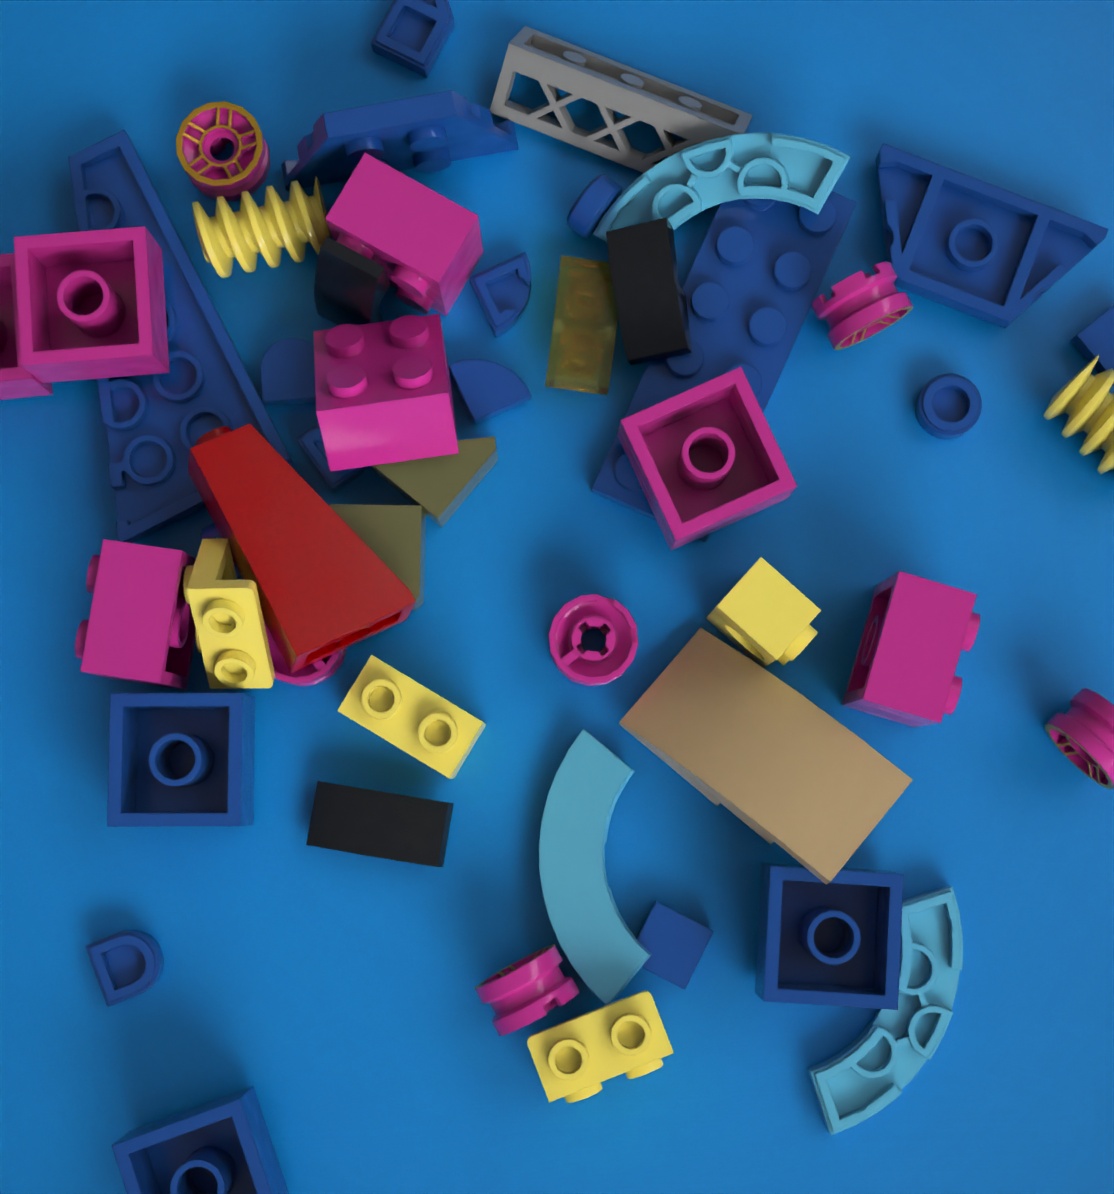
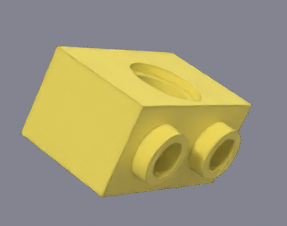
M760 557L706 619L750 659L764 668L776 660L784 666L789 660L793 661L818 633L810 623L820 613L821 609L766 560Z
M373 655L368 659L337 710L449 779L455 778L486 726L483 721Z

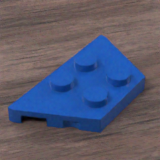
M449 90L323 113L313 125L314 131L304 136L298 143L299 160H286L281 164L285 189L290 191V183L295 180L299 182L302 188L313 187L315 176H317L320 185L349 180L364 153L371 155L397 171L414 168L419 173H434L448 168L451 165V161L517 150L518 142L513 122L507 120L493 125L489 109L479 104H470L467 102L466 97Z
M884 143L875 160L886 262L891 263L897 275L894 285L1003 328L1010 325L1106 238L1108 232L1107 228Z

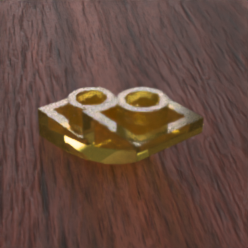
M561 255L557 274L553 322L549 336L545 387L607 395L618 320L609 262Z

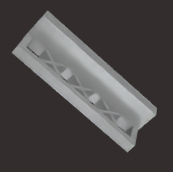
M524 26L508 44L490 107L492 114L642 173L647 172L661 162V159L667 156L670 157L697 143L727 135L746 133L753 116L750 113L527 26ZM516 73L538 80L549 102L531 109L509 100ZM557 88L568 93L560 96ZM580 98L597 104L606 124L591 131L575 126L565 105ZM554 111L557 119L546 114ZM614 111L622 113L625 116L617 118ZM637 121L650 124L655 127L663 147L647 154L635 150L631 147L622 128ZM611 133L614 141L607 139L604 136ZM671 133L683 138L675 141Z

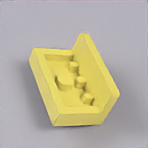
M228 538L202 539L194 565H188L185 569L183 589L185 600L191 608L196 628V646L198 652L203 657L210 689L271 688L275 679V672L256 583L253 580H237Z
M647 990L534 1033L527 1039L529 1051L549 1103L562 1097L565 1098L566 1103H573L588 1098L603 1089L601 1082L623 1073L626 1074L627 1079L646 1075L664 1065L663 1057L674 1053L653 997Z

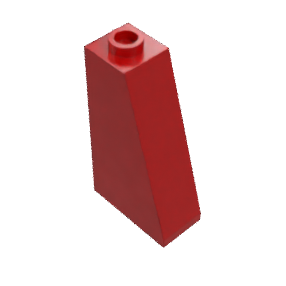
M250 423L235 430H231L229 426L219 427L197 439L195 446L189 450L188 473L221 537L229 539L233 561L243 580H253L256 583L263 619L291 673L407 620L416 603L408 587Z

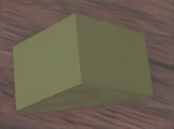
M495 437L457 440L458 454L374 465L371 467L378 476L413 505H422L425 514L442 528L498 461Z
M330 504L329 506L408 587L416 601L412 608L416 611L424 603L426 514L422 505Z

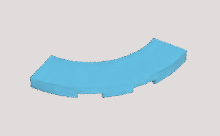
M743 133L706 140L673 154L639 176L608 209L593 235L607 242V231L661 218H667L675 230L685 221L707 208L738 199L784 201L819 214L851 155L815 140L782 133Z
M583 729L560 764L547 796L539 839V872L547 913L560 946L586 985L608 1005L613 1003L652 954L637 940L620 915L611 888L608 886L605 870L604 848L605 843H607L611 816L621 792L635 771L588 731Z
M945 886L903 900L898 1010L878 1009L871 1022L850 1045L826 1061L807 1068L827 1131L830 1135L859 1124L895 1100L902 1093L901 1090L918 1073L927 1059L931 1060L944 1037L953 1015L951 1010L958 988L959 972L963 966L961 919L952 886Z

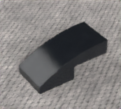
M661 218L607 231L606 237L614 298L624 348L630 365L692 353L686 295L679 286L674 229L668 219Z
M326 237L320 248L315 274L314 299L318 315L337 325H362L383 322L384 320L378 306L390 287L385 267Z
M317 781L306 845L408 863L443 867L454 803Z

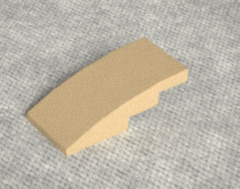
M702 628L696 632L619 722V725L717 807L720 803L770 845L776 842L826 885L832 881L913 781L912 778L805 696Z

